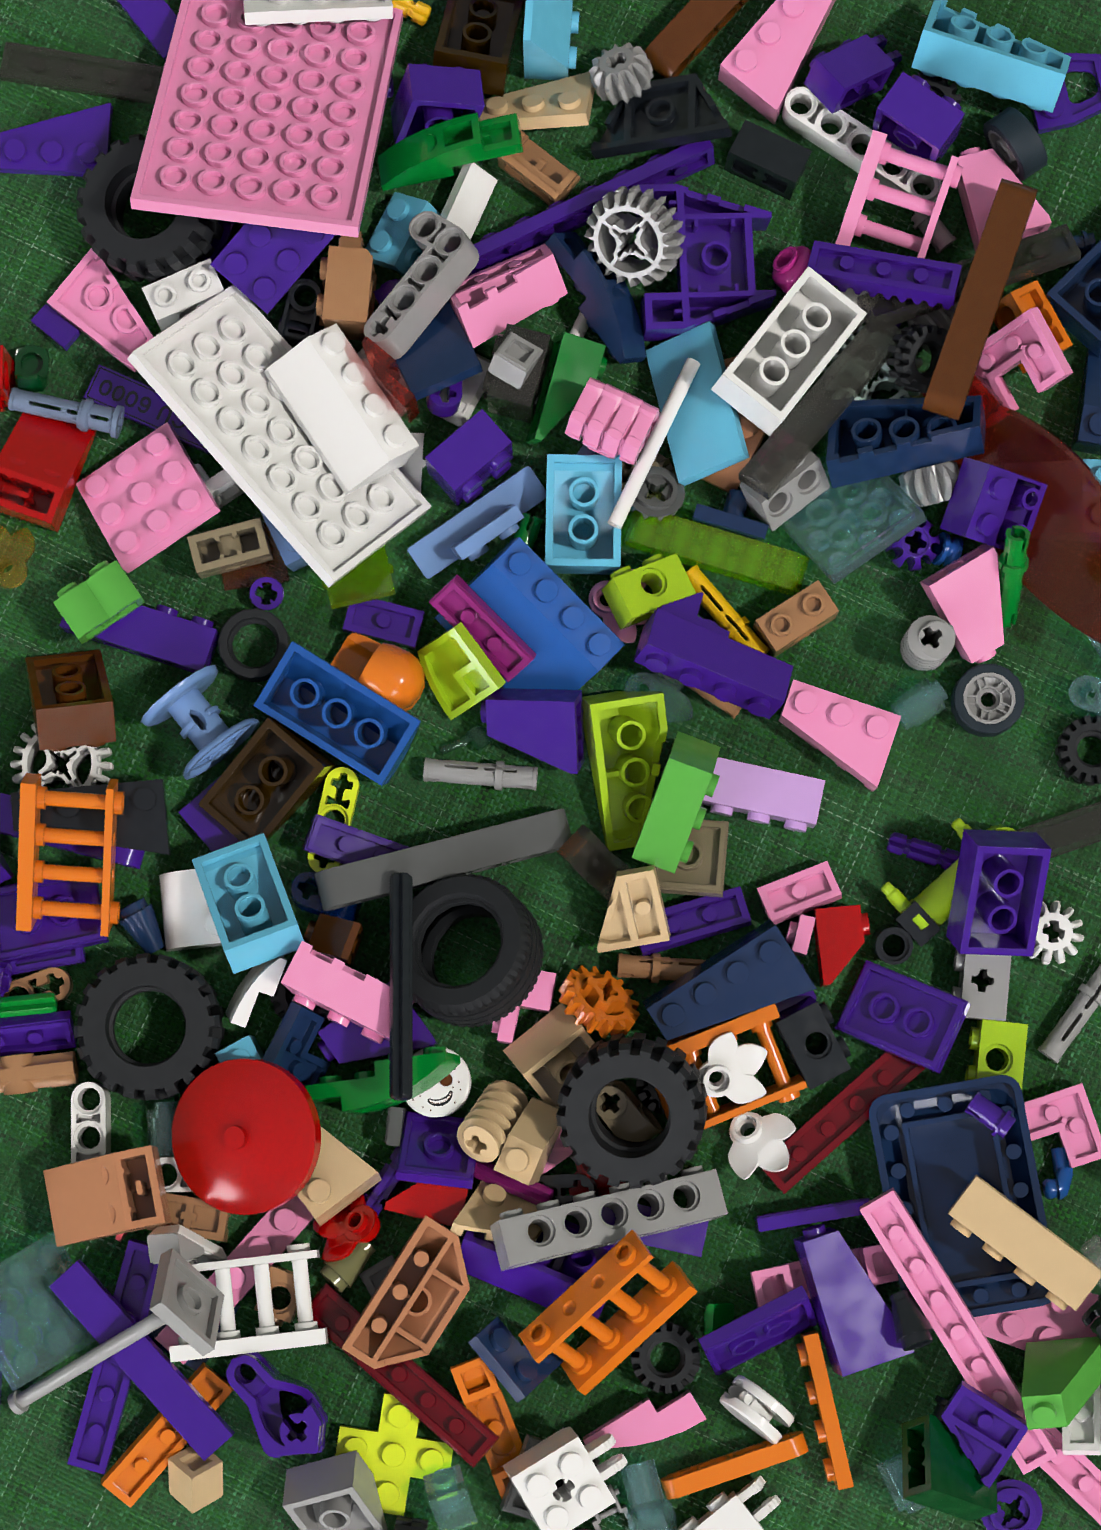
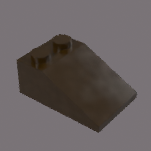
M448 0L434 49L433 66L463 67L465 69L480 70L483 93L503 97L524 0Z
M268 717L198 805L239 841L262 833L265 834L268 841L313 794L336 764L306 738L274 718Z

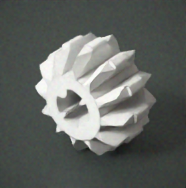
M1053 901L1050 911L1047 905L1042 902L1033 956L1028 957L1033 959L1042 952L1041 962L1043 965L1050 964L1052 954L1058 964L1064 963V951L1071 956L1078 953V950L1070 941L1082 942L1084 939L1083 935L1073 933V929L1083 925L1082 920L1079 919L1070 923L1068 918L1073 914L1074 909L1068 907L1060 914V901ZM1050 923L1053 924V930L1059 932V937L1052 939V943L1048 941L1049 936L1043 933V929L1049 927Z

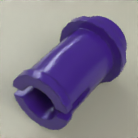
M978 1091L964 1112L992 1130V1136L995 1137L998 1134L1004 1138L1017 1119L1011 1116V1110L1005 1112Z

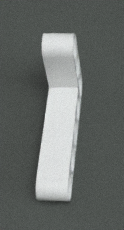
M84 1082L78 1085L72 1092L71 1163L111 1154V1097L107 1088L100 1083ZM94 1088L100 1095V1103L95 1109L88 1110L82 1103V1097L85 1091ZM89 1127L96 1128L100 1133V1142L92 1149L86 1147L82 1140L84 1131ZM160 1157L161 1167L164 1164H171L177 1171L176 1181L170 1186L165 1185L166 1192H193L181 1176L175 1158Z

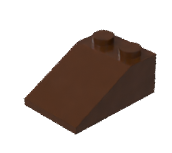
M100 649L25 658L39 750L62 751L68 747L82 745L99 747L108 742H116L113 699Z

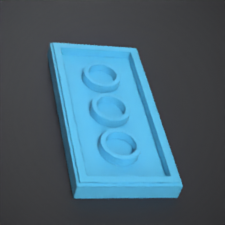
M708 321L646 350V357L660 412L686 359L692 358L701 364L666 435L678 483L686 486L750 458L737 410L711 390L726 370L715 325Z

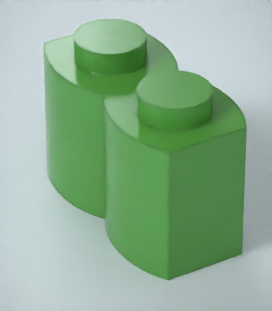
M117 560L110 564L108 561L97 564L89 571L90 577L79 585L76 582L66 585L57 593L59 598L53 602L81 644L96 637L113 623L127 616L144 603L142 596Z

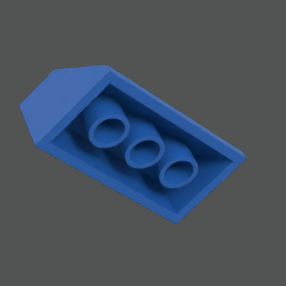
M294 641L289 645L253 705L381 786L388 784L407 754L421 723L420 719L383 698Z

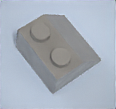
M357 1450L286 1470L282 1507L300 1530H387L374 1475Z

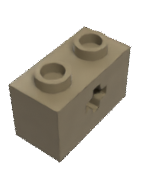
M261 518L187 537L195 570L201 579L274 560L265 524Z

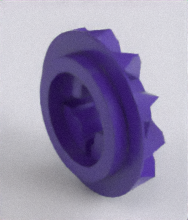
M1011 1478L997 1481V1502L1001 1501L1002 1503L1011 1504L1020 1495L1016 1508L1025 1519L1022 1520L1019 1517L1011 1516L1001 1525L1005 1512L997 1504V1513L982 1517L985 1528L987 1530H1037L1042 1520L1043 1509L1036 1491L1030 1485L1020 1480Z

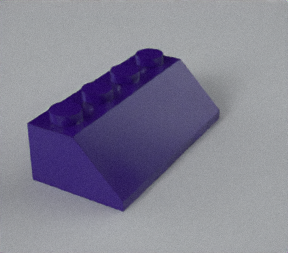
M565 1220L566 1229L573 1234H578L580 1226ZM467 1230L461 1244V1250L468 1275L548 1308L616 1244L505 1271L500 1269L494 1241L485 1240V1233ZM543 1232L540 1234V1236H539L538 1239L536 1240V1243H541V1242H542V1240H543ZM605 1303L596 1312L592 1314L597 1319L599 1318Z

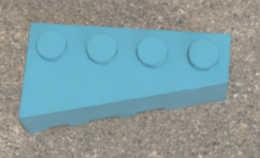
M934 0L911 68L920 70L923 74L930 77L939 76L955 81L964 88H976L989 92L998 99H1011L1026 104L1030 109L1036 111L1045 110L1053 113L1070 64V56L1029 37L1022 41L1017 40L1010 31V28L999 23L989 27L976 21L977 13L963 8L961 13L946 7L948 0Z

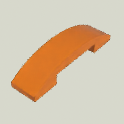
M477 1356L450 1367V1370L466 1408L500 1437L485 1456L501 1499H503L510 1480L503 1465L519 1456L523 1443L496 1376L483 1360Z

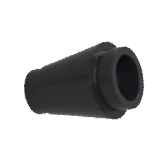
M903 1290L891 1295L889 1298L897 1343L902 1344L904 1351L915 1350L932 1343L931 1333L934 1330L911 1292Z

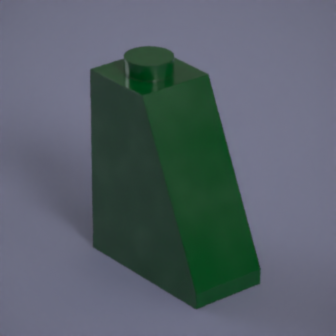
M926 1414L901 1423L903 1499L967 1521L998 1512L996 1479L990 1489L983 1484L980 1474L970 1458L967 1459L959 1446L960 1442L956 1436L935 1415Z

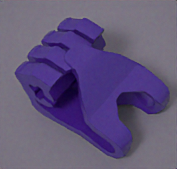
M260 1352L239 1354L231 1360L226 1370L227 1381L248 1406L263 1451L273 1458L321 1453L325 1447V1431L328 1416L323 1409L319 1397L311 1386L298 1379L281 1374ZM244 1363L250 1365L255 1370L256 1376L254 1379L248 1380L242 1373V1365ZM280 1391L301 1395L306 1400L307 1407L294 1409L284 1419L281 1411ZM300 1422L305 1423L306 1428L300 1433L295 1432L294 1427Z

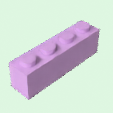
M717 758L713 772L720 776L713 796L705 795L702 801V805L711 806V813L731 817L733 811L748 814V821L760 824H769L770 819L785 822V829L797 832H806L807 827H815L825 780Z

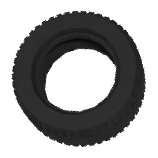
M453 875L450 878L445 877L442 880H437L433 885L426 886L418 895L413 897V1001L439 1021L441 1020L443 1023H449L453 1026L458 1025L459 1027H480L484 1023L488 1025L493 1021L497 1022L501 1017L508 1016V1013L516 1010L515 1007L520 1006L522 1001L526 1000L529 996L528 993L532 992L533 986L538 980L537 976L541 973L540 968L543 965L541 960L544 956L542 951L544 949L543 938L533 914L507 887L492 878H485L481 875ZM483 916L496 919L500 927L501 946L496 961L486 974L471 983L452 986L440 983L435 974L434 955L439 940L447 930L466 918Z

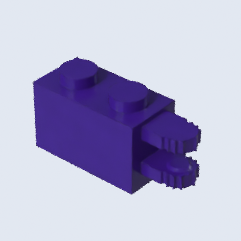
M865 34L853 41L851 39L844 41L838 48L828 53L823 51L816 55L809 65L810 71L803 84L833 114L882 90L892 70L902 61V55L898 50L887 54L883 52L888 41L883 35L880 34L877 37L870 38Z

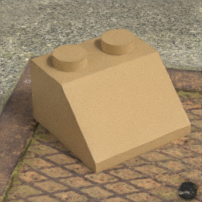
M562 1003L503 1050L540 1098L559 1108L557 1103L559 1093L569 1070L573 1067L576 1059L583 1052H588L595 1043L582 1025L577 1026L574 1024L576 1018L573 1015L565 1014L566 1006Z

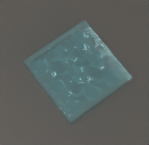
M826 471L825 474L831 486L829 473ZM884 476L837 488H832L831 486L780 526L835 584L924 523L926 517L924 511L889 476Z
M54 1231L0 1262V1370L12 1391L17 1390L96 1341L49 1288L54 1281L74 1264L64 1246H56Z

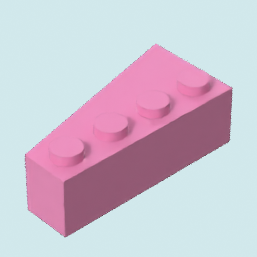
M775 0L720 64L718 80L772 124H775L787 93L792 90L795 80L805 64L810 50L836 0Z

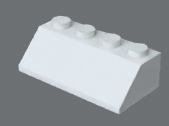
M337 323L308 336L264 371L346 495L404 466L419 447Z

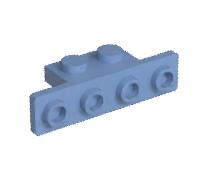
M526 466L408 547L407 552L427 579L432 578L458 559L464 560L468 557L470 561H474L489 550L486 545L497 536L504 540L520 528L517 522L524 518L522 513L527 512L546 499V490L531 467Z

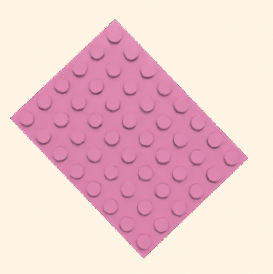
M181 0L130 197L131 209L358 238L403 22V10L393 8V19H381L379 21L308 22L303 25L285 23L262 27L245 25L243 0Z

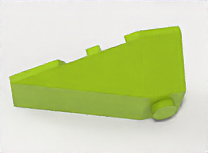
M615 691L582 697L584 733L606 850L614 851L632 848L636 846L652 802L656 776H659L661 766L659 760L662 745L666 741L668 731L664 693L662 691Z

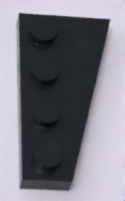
M164 779L118 783V791L124 792L125 800L123 815H117L116 847L171 855ZM108 784L48 789V791L106 794ZM20 792L11 793L13 829L19 832ZM46 806L45 810L40 809V823H46L48 828L104 831L105 810Z

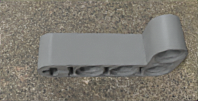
M423 211L411 220L408 229L409 233L423 252L364 326V335L380 356L388 361L401 358L409 350L479 261L478 250L459 226L432 211Z

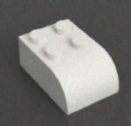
M181 870L159 875L166 951L222 946L196 870Z

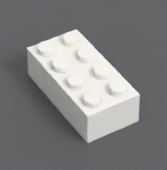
M808 266L711 390L770 437L867 313Z

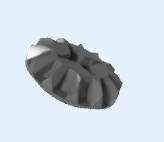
M651 466L631 510L642 513L644 520L649 516L657 517L659 521L668 515L674 517L684 502V486L678 483L677 476L673 472L662 467ZM650 490L653 493L662 491L660 500L656 497L646 499L648 491Z

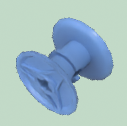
M215 665L206 666L179 682L158 699L140 721L143 725L150 727L158 725L171 717L175 719L182 728L180 735L183 739L189 737L199 750L183 770V776L186 780L202 774L231 754L253 734L260 724L257 719L249 718L228 728L219 716L221 710L218 706H211L202 693L214 682L218 674V669Z

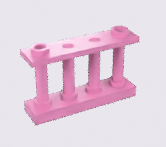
M873 130L835 244L850 246L854 235L861 237L864 234L918 252L917 258L925 259L949 187L957 188L963 170L962 166L957 165L959 157L951 155L949 164L946 166L891 148L892 144L885 142L888 134ZM888 162L943 180L936 202L879 184L880 180L873 178L878 163L885 165ZM874 198L930 216L924 237H918L867 220L868 216L861 214L865 200L873 202Z

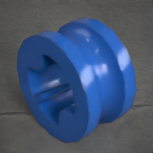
M940 533V546L933 545L931 549L937 555L932 564L938 566L943 563L945 567L961 557L963 541L960 537L950 538L948 533Z

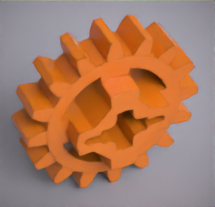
M580 966L577 971L572 969L558 990L562 994L559 1002L568 1005L564 1011L565 1014L576 1017L574 1024L577 1026L582 1024V1026L587 1028V1033L592 1034L594 1030L599 1031L600 1036L606 1039L609 1033L611 1036L621 1033L627 1035L640 1015L636 1010L639 1002L630 999L634 992L629 989L624 990L622 987L624 981L612 977L611 972L606 971L604 975L600 974L596 966H593L590 971L584 966Z

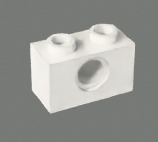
M210 258L142 287L162 332L224 291L215 268L210 265L212 263Z

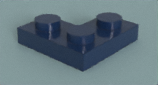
M291 1002L262 1060L275 1063L288 1070L305 1088V1085L319 1084V1078L325 1076L331 1063L308 1051L325 1018Z
M498 1317L492 1320L468 1342L517 1403L524 1399L564 1362V1360L551 1352L543 1361L537 1363L524 1344L521 1346Z

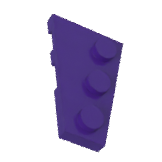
M107 103L0 132V173L83 177L87 168L93 170L97 165L94 158L101 151L105 155L110 152L112 104Z

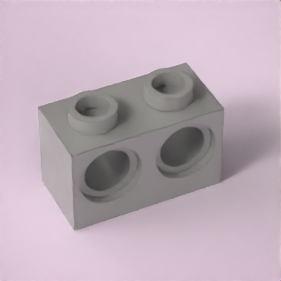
M796 440L739 484L751 513L764 524H768V528L772 532L831 487L820 458L799 440Z

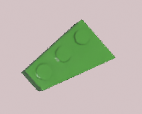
M679 731L677 732L632 858L655 865V867L674 874L679 861L687 863L694 845L693 841L688 840L692 828L700 830L707 811L706 808L701 807L705 795L713 796L720 777L713 773L720 746Z

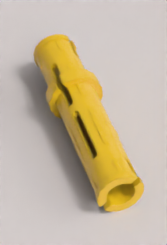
M698 565L690 568L686 573L695 592H703L702 589H704L722 610L720 611L705 593L703 594L702 607L720 627L730 631L728 638L767 654L770 650L769 647L749 627L750 621L747 617H741L722 593L703 574ZM727 618L731 620V622L736 626V628L727 620ZM740 633H742L743 636H744L748 641H746V640L740 635Z

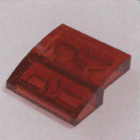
M366 336L362 341V345L377 384L394 409L411 423L420 413L415 395L398 382L401 376L396 360Z

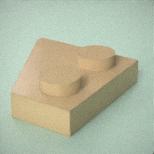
M655 865L617 871L597 945L598 953L670 941L671 934Z
M481 1181L454 1220L450 1231L458 1236H462L464 1230L485 1233V1240L493 1241L490 1225L501 1220L500 1213L522 1208L523 1214L536 1212L537 1208L535 1204L506 1192L503 1187L497 1184H488ZM530 1224L528 1235L531 1240L536 1242L542 1230L538 1225Z

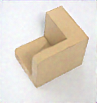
M189 1446L168 1458L169 1492L192 1514L223 1496V1461L214 1453L203 1461L195 1450Z

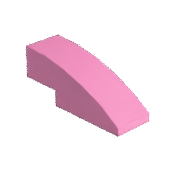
M689 1389L658 1409H655L649 1397H646L585 1435L583 1442L587 1445L602 1435L610 1433L616 1440L612 1448L642 1445L681 1433L706 1420V1417Z

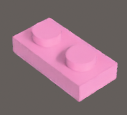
M828 861L757 888V893L767 917L775 925L842 899V893Z

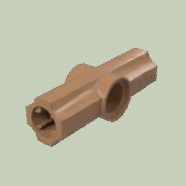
M75 1051L38 1056L30 1053L0 1057V1093H4V1095L38 1092L39 1088L79 1084V1068Z

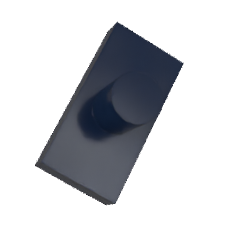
M730 489L722 511L697 504L690 528L762 549L769 525L744 518L748 504L743 492Z

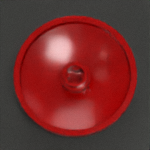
M255 1058L233 1059L218 1063L198 1075L189 1084L178 1102L172 1124V1148L178 1170L195 1195L220 1211L237 1215H251L281 1207L304 1188L318 1162L321 1147V1127L315 1104L304 1085L288 1070L275 1063Z

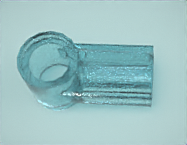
M654 1459L622 1468L620 1471L630 1505L627 1513L629 1530H677L676 1515L669 1500L664 1498Z

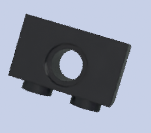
M809 996L780 1011V1017L772 1020L799 1075L805 1080L810 1090L851 1069L846 1060L847 1057L851 1056L850 1050L841 1035L835 1038L829 1026L834 1022V1019L825 1002L818 1004L814 998ZM820 1032L822 1034L820 1046L813 1050L806 1049V1038L811 1033Z

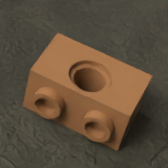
M817 580L756 619L753 629L761 641L769 647L770 650L768 652L775 658L834 620L839 610L820 581Z

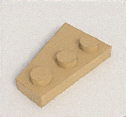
M590 72L506 93L503 97L494 96L484 99L485 107L480 116V121L517 113L520 130L589 125L595 88L590 80Z

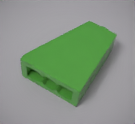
M1098 1336L1026 1342L1021 1398L1028 1430L1067 1427L1101 1384V1340Z

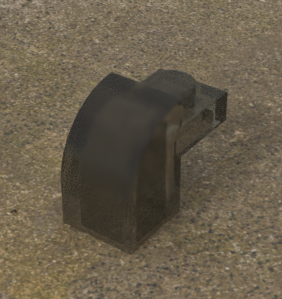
M583 824L557 851L569 864L568 866L607 903H609L617 871L630 869L627 864L610 852L596 835Z

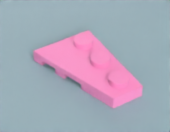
M91 248L49 298L47 303L57 313L135 373L136 369L127 360L134 350L154 337L104 261Z

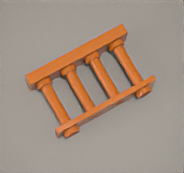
M26 773L20 783L16 931L31 932L37 919H42L43 916L99 919L101 920L100 936L108 937L113 924L118 925L120 918V902L114 901L117 815H123L125 795L124 792L118 791V779H110L106 788V794L48 791L46 786H41L42 774ZM46 806L105 810L104 831L48 828L46 823H40V809L45 810ZM45 843L104 847L103 868L45 864V860H39V846H45ZM44 879L102 883V904L44 901V897L38 896V883H43Z
M775 1004L668 1040L666 1046L673 1051L677 1047L686 1054V1062L689 1065L695 1064L698 1070L703 1065L700 1058L702 1054L701 1049L710 1046L715 1038L730 1031L737 1040V1034L751 1029L752 1033L757 1034L761 1046L767 1050L766 1059L776 1084L766 1087V1094L760 1099L745 1104H737L731 1101L719 1106L715 1097L707 1096L706 1106H708L704 1129L776 1100L779 1103L789 1102L801 1095L799 1091L808 1088L805 1080L799 1074L790 1078L770 1028L773 1026L772 1020L780 1017ZM655 1087L656 1093L658 1095V1098L668 1120L669 1108L667 1101L665 1100L661 1092Z
M631 1230L519 1334V1337L537 1363L543 1361L551 1352L564 1360L560 1365L576 1390L586 1396L698 1291L681 1267L675 1262H670L662 1271H659L649 1262L654 1257L638 1234ZM638 1273L649 1283L632 1298L620 1288ZM607 1300H610L621 1309L607 1322L602 1323L592 1314ZM581 1326L592 1335L575 1350L564 1340Z

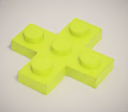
M386 1392L383 1397L378 1431L341 1425L335 1456L357 1450L374 1475L383 1513L404 1516L410 1477L448 1483L454 1450L444 1441L417 1437L419 1419L391 1393Z

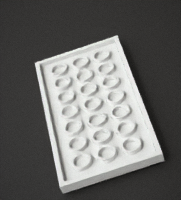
M231 285L134 350L127 360L329 588L423 516L432 506L399 468L347 495L345 494L264 373L266 368L290 351L292 347L249 298L237 287Z

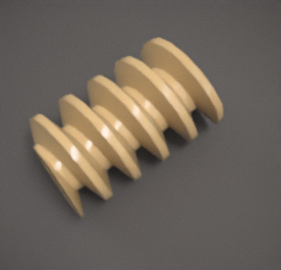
M496 1080L489 1083L457 1131L458 1143L469 1157L485 1163L494 1161L497 1158L508 1134L528 1104L527 1096L522 1089L506 1080Z

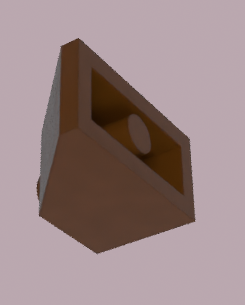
M320 913L317 922L310 921L304 935V942L312 945L313 950L332 959L335 957L345 962V965L351 968L363 939L364 931L360 923Z

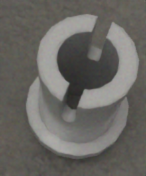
M918 212L913 215L911 220L914 222V230L919 229L924 235L930 216ZM939 218L930 241L937 254L941 253L956 240V237L950 233Z

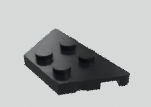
M693 73L650 81L651 88L642 90L641 98L632 97L628 104L624 100L619 101L604 122L607 127L600 142H593L591 152L595 159L731 137L732 131L712 97L705 90L697 74Z

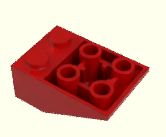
M23 412L0 452V512L59 532L97 431L89 429L87 432H83L76 427V424Z

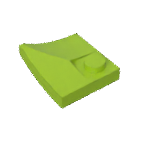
M462 622L417 651L426 679L450 720H453L506 683Z

